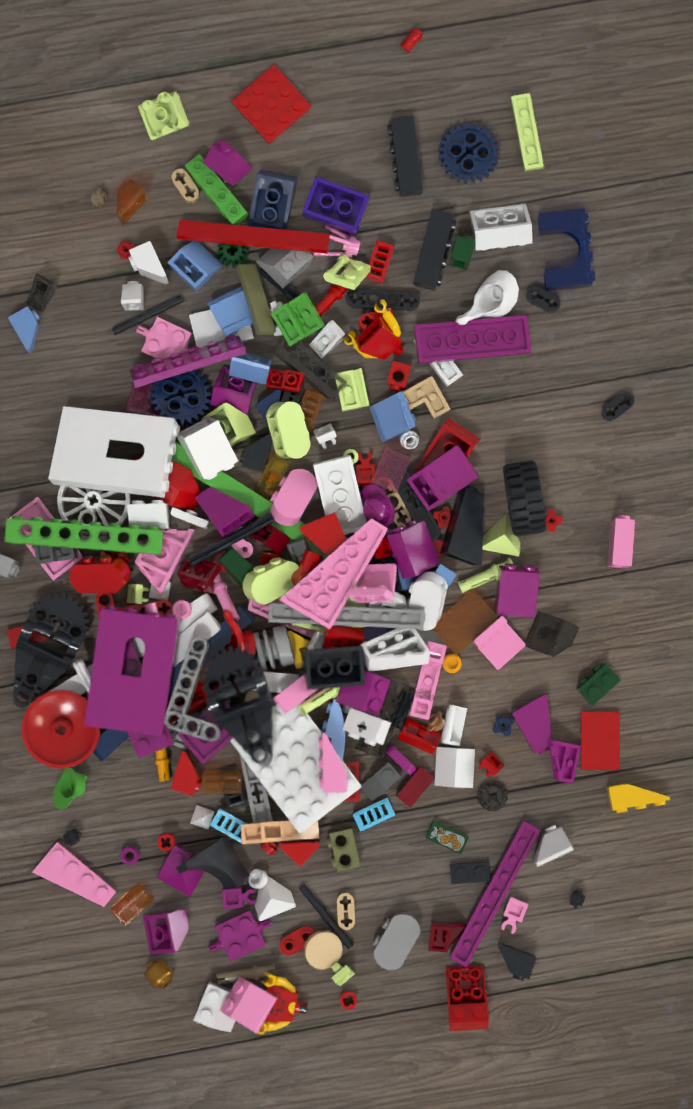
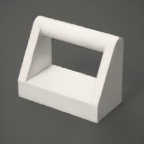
M448 705L441 743L460 746L467 708Z

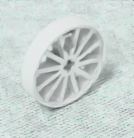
M60 486L57 505L63 521L69 520L68 517L82 511L78 516V520L82 521V525H90L85 524L83 518L85 515L91 514L93 516L92 522H97V511L104 526L109 527L101 508L119 519L116 524L122 525L128 516L127 504H131L129 493H125L126 500L124 501L108 500L106 498L118 492L108 491L103 493L104 490L86 489L87 493L77 487H70L84 496V498L64 497L65 491L69 486ZM96 496L98 503H94L92 506L90 498L94 499ZM64 502L83 503L65 513ZM104 504L125 505L122 516ZM81 531L80 535L90 537V532ZM103 531L99 534V537L106 536L109 533Z

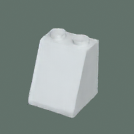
M207 417L179 432L177 439L201 478L210 480L218 475L217 472L229 470L234 467V463L238 462L218 420Z

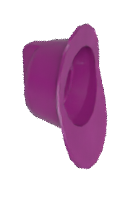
M375 484L364 487L360 497L365 518L368 521L373 519L385 527L390 525L395 517V508L384 490Z

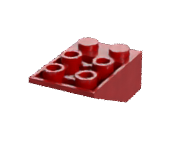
M484 965L445 967L449 1031L488 1029L489 1016Z

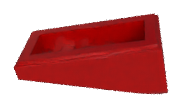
M376 240L369 262L370 272L365 279L383 284L394 251V245ZM378 248L387 250V251H389V252H388V254H387V253L378 251ZM377 255L386 258V261L376 259L375 257ZM376 263L384 266V268L382 269L373 266V264ZM371 270L382 273V275L371 274Z

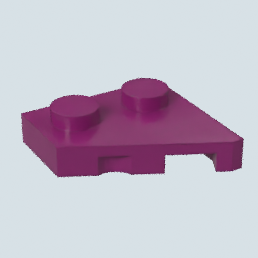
M549 739L548 744L554 780L573 783L581 746Z

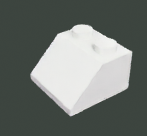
M150 241L129 250L131 256L128 258L134 271L138 270L141 276L160 283H169Z
M209 981L193 1021L213 1029L231 1032L235 1020L219 1011L231 989Z

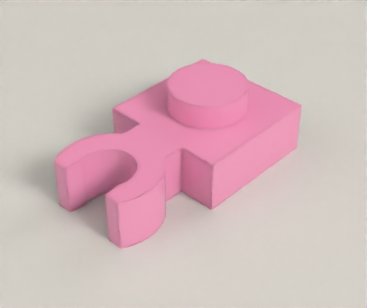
M509 897L503 913L508 918L502 922L501 929L504 930L507 924H511V933L514 934L516 931L515 922H522L529 904Z

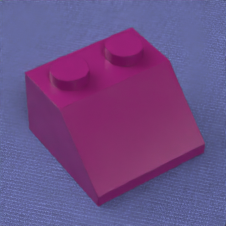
M223 365L213 388L210 405L219 407L227 402L247 415L257 383L229 376L230 367Z
M364 671L365 685L340 687L335 702L378 717L391 680Z

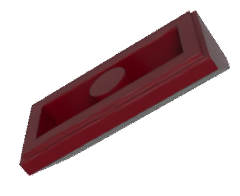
M420 766L396 796L411 808L435 778Z

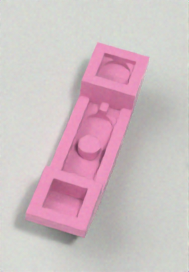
M430 641L427 643V647L430 650L429 664L421 666L410 716L429 720L439 674L447 648L446 645Z

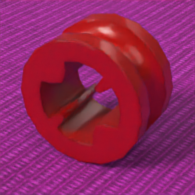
M352 991L343 992L340 996V1005L347 1010L353 1009L357 1004L355 993ZM351 995V999H354V1002L349 1003V1005L344 1004L343 998Z

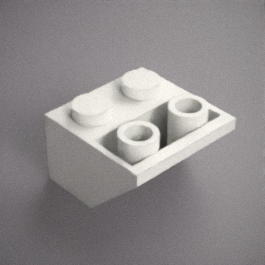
M152 500L151 504H145L144 501H132V504H127L129 525H139L140 529L148 530V526L160 527L159 529L162 530L170 529L169 506L163 500Z

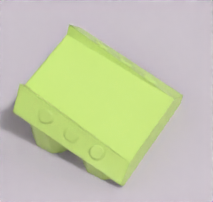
M176 91L171 93L163 92L158 95V98L146 100L141 105H138L151 140L189 126V120L185 114L180 96Z

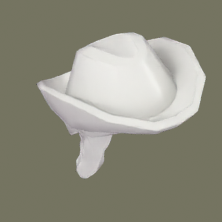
M498 270L490 275L482 283L474 296L472 308L465 314L458 316L456 323L465 325L469 320L471 321L479 317L482 319L499 318L510 312L517 302L519 292L514 276L504 270Z

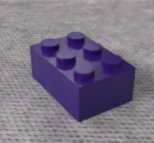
M315 176L302 214L304 218L356 236L369 202V195Z

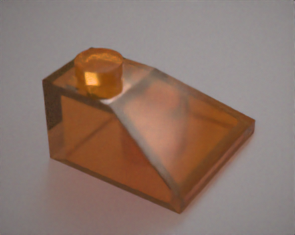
M131 179L128 182H123L119 186L117 193L116 215L123 226L149 199L146 190Z

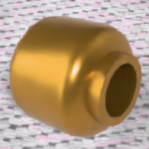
M152 960L145 967L147 969L145 978L155 989H164L173 981V970L164 960Z

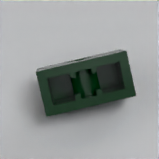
M468 235L457 236L449 266L464 270L468 269L475 245V240H472V237Z

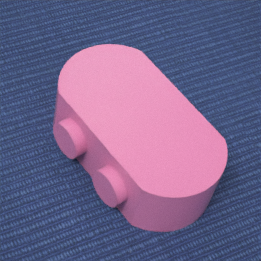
M304 469L292 470L288 477L284 476L279 484L281 487L280 491H275L270 500L273 502L270 512L274 520L281 525L293 526L298 523L318 487L315 476Z

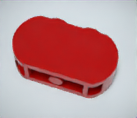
M92 555L83 557L72 567L69 578L73 588L81 594L117 593L128 583L130 570L126 562L119 557L104 555L100 558H94Z

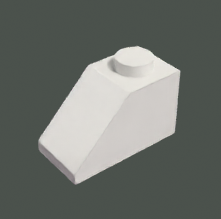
M129 281L127 284H122L121 304L125 311L144 310L143 286L138 281Z

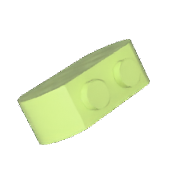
M276 402L272 404L267 411L266 419L276 454L282 458H301L305 456L310 449L311 443L301 406L295 402Z
M274 558L266 565L253 568V571L247 573L243 580L244 594L248 599L263 605L284 596L295 586L291 581L293 572L299 568L296 563L282 558Z

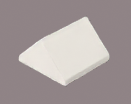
M436 747L434 785L473 788L475 749Z

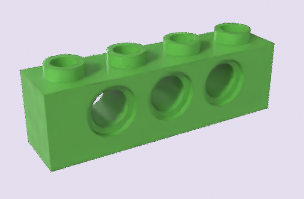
M200 154L185 165L186 172L230 225H240L248 218L247 211L216 173L203 163V157Z

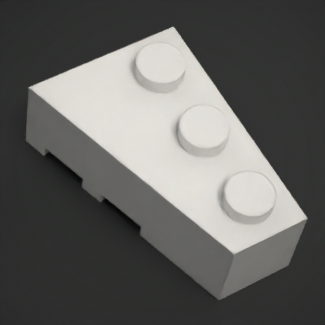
M397 628L360 645L363 646L364 665L368 672L429 664L430 650L416 629Z

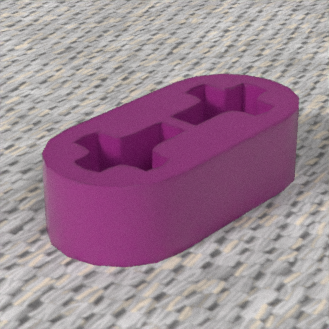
M392 744L385 750L410 776L418 770Z

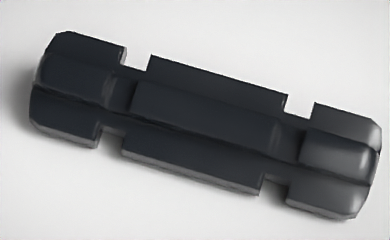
M404 692L403 701L400 702L396 713L397 717L396 719L394 718L392 724L393 727L403 728L405 723L403 721L407 717L411 706L410 702L414 698L412 693Z

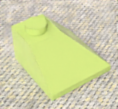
M227 402L201 418L203 420L211 417L218 420L230 446L238 444L256 433L248 415Z

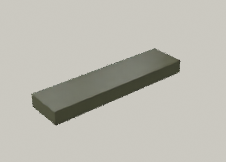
M239 264L236 268L256 334L273 335L276 329L256 264Z

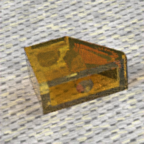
M274 454L267 464L254 492L270 501L274 492L278 490L279 484L286 475L291 462Z

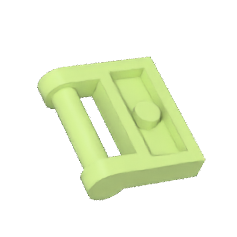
M341 254L337 258L335 265L327 270L323 277L327 282L355 290L370 272V265L349 259L346 254ZM342 267L346 268L341 275H336Z

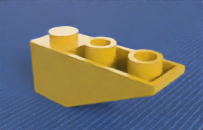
M626 783L606 787L610 809L616 810V813L627 812L629 807H635V810L647 808L646 804L654 803V806L666 804L665 801L670 800L668 796Z

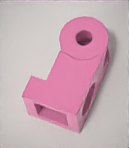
M244 539L232 545L243 558L251 557L254 552L252 544Z

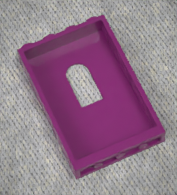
M106 606V609H101L84 726L164 736V720L168 708L180 623L179 619H175L176 615L164 614V617L156 616L157 612L145 611L143 615L137 614L135 609L128 608L125 609V612L118 611V607ZM133 637L140 638L145 645L141 678L121 675L125 646L127 641Z

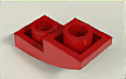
M270 368L265 386L273 390L300 392L305 374L297 371H282Z

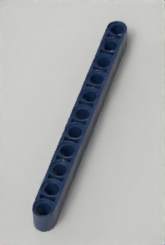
M243 604L236 609L240 619L236 621L234 618V620L240 627V630L243 631L256 618ZM227 620L220 624V631L207 640L210 647L204 664L210 662L209 657H215L214 652L220 653L222 648H225L230 643L233 631ZM204 643L200 647H198L196 651L203 650ZM184 659L173 668L169 699L173 695ZM191 660L189 662V668L191 670L197 668V660ZM190 678L184 679L183 686L190 680ZM107 729L100 735L93 753L102 762L129 737L127 731Z

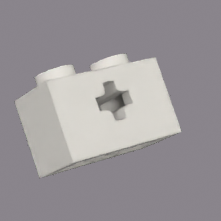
M350 708L342 730L349 732L348 736L358 740L359 737L365 738L364 742L375 746L376 743L383 745L391 723Z

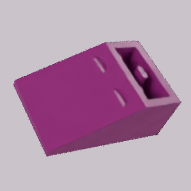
M457 444L414 472L407 481L427 511H429L478 478L479 475Z

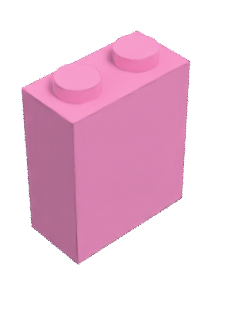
M619 515L610 523L607 567L629 568L632 566L635 520H631L630 516Z

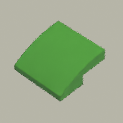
M306 292L271 312L289 346L296 344L325 326Z

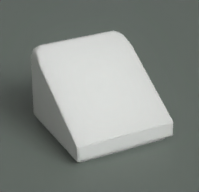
M168 582L162 595L151 584L149 597L168 601L172 583Z

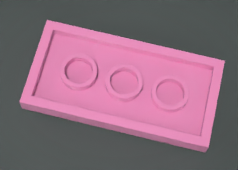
M39 497L13 515L23 516V520L39 517L43 518L44 522H51V519H55ZM29 525L22 527V535L27 536L31 533ZM26 545L35 556L34 545ZM77 549L78 558L44 563L41 566L50 578L55 581L83 558V555Z

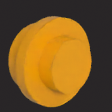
M448 654L444 657L442 666L445 671L455 673L461 668L462 662L459 656Z

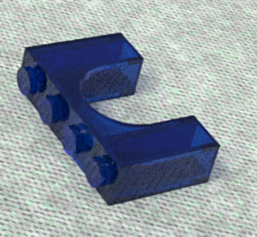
M585 208L539 213L537 216L539 236L566 234L575 240L579 248L578 260L574 264L567 267L545 269L543 273L545 290L555 291L591 287L593 281H595V271L591 270L593 252L589 251L591 234L587 232L586 225H589V216L585 214Z

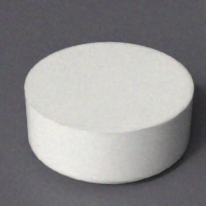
M254 869L249 876L250 886L256 889H262L268 880L267 873L261 869Z

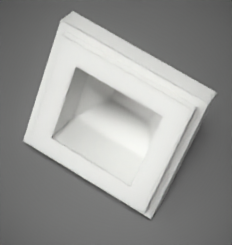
M196 805L190 824L209 830L215 811Z

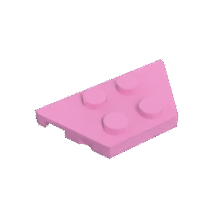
M159 529V531H163L162 554L139 553L136 558L135 565L160 595L163 594L195 533L194 529L185 531Z

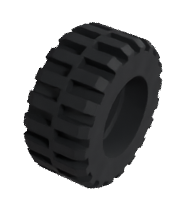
M528 460L504 465L505 491L513 535L519 537L543 533L546 530V519L536 462Z

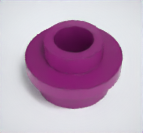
M126 846L120 852L121 861L126 865H133L139 860V850L134 846ZM130 851L133 853L134 856L132 859H129L127 857V852Z

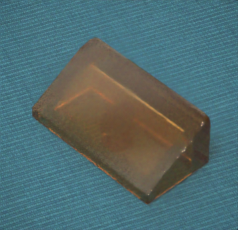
M204 771L202 774L203 794L242 793V771Z
M137 883L111 907V911L119 921L127 926L154 898L140 883Z

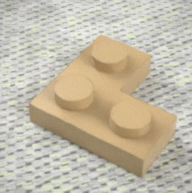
M432 376L403 392L407 398L409 410L425 403L433 419L450 411L449 405Z

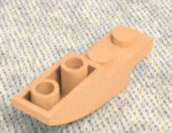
M290 821L241 825L242 844L319 839L318 821L300 834Z

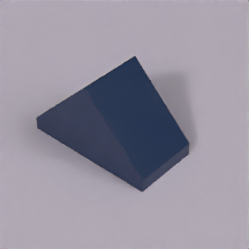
M276 390L255 405L267 424V411L272 404L280 402L281 390Z

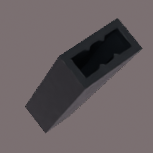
M467 486L458 491L440 551L442 555L472 566L482 564L484 494L478 492V488Z

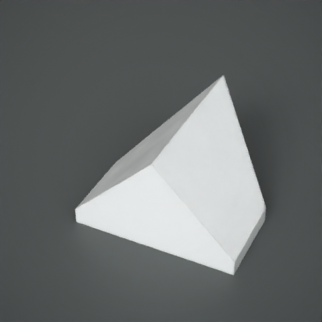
M269 876L266 885L258 890L255 908L260 921L296 907L291 891Z

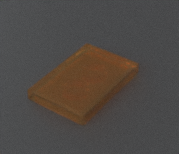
M472 589L440 618L432 630L457 656L492 625L499 616Z

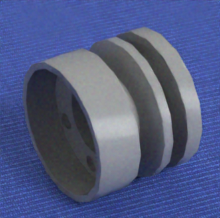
M285 625L274 627L273 637L270 638L266 630H262L264 636L262 640H260L258 632L253 633L256 647L255 655L256 659L260 660L259 665L263 667L262 671L268 670L266 664L268 661H270L272 669H275L276 659H279L282 666L295 664Z

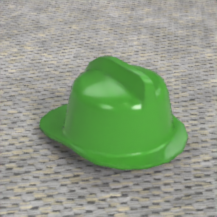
M72 767L65 768L53 790L55 807L60 810L66 809L73 799L82 796L85 792L88 776L75 772Z

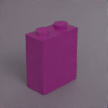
M416 519L405 523V527L404 525L393 529V533L387 535L402 579L417 576L440 564L425 521L416 522Z
M506 563L504 566L499 565L494 609L497 615L535 618L540 572L535 566L524 565V567H516L515 564Z

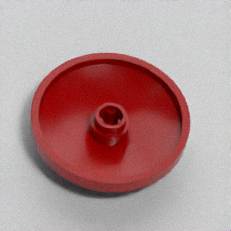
M55 690L41 695L29 706L22 721V738L28 752L37 761L53 768H68L83 762L91 755L98 743L100 728L84 726L88 700L73 691Z

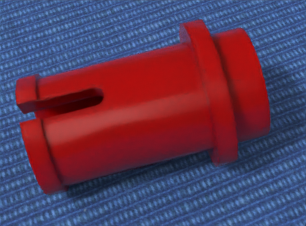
M417 28L411 29L410 34L400 46L410 53L416 43L422 40L423 33Z

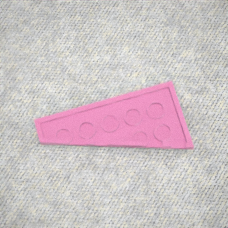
M373 519L369 520L279 600L330 630L349 597V588H354L388 528Z

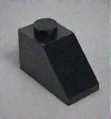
M271 434L246 447L245 452H241L239 463H242V468L265 474L273 442Z
M499 942L497 946L510 973L513 974V978L524 981V978L529 980L537 957Z

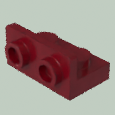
M186 558L177 571V575L184 587L213 593L212 582L221 571L219 564L205 560L191 566Z

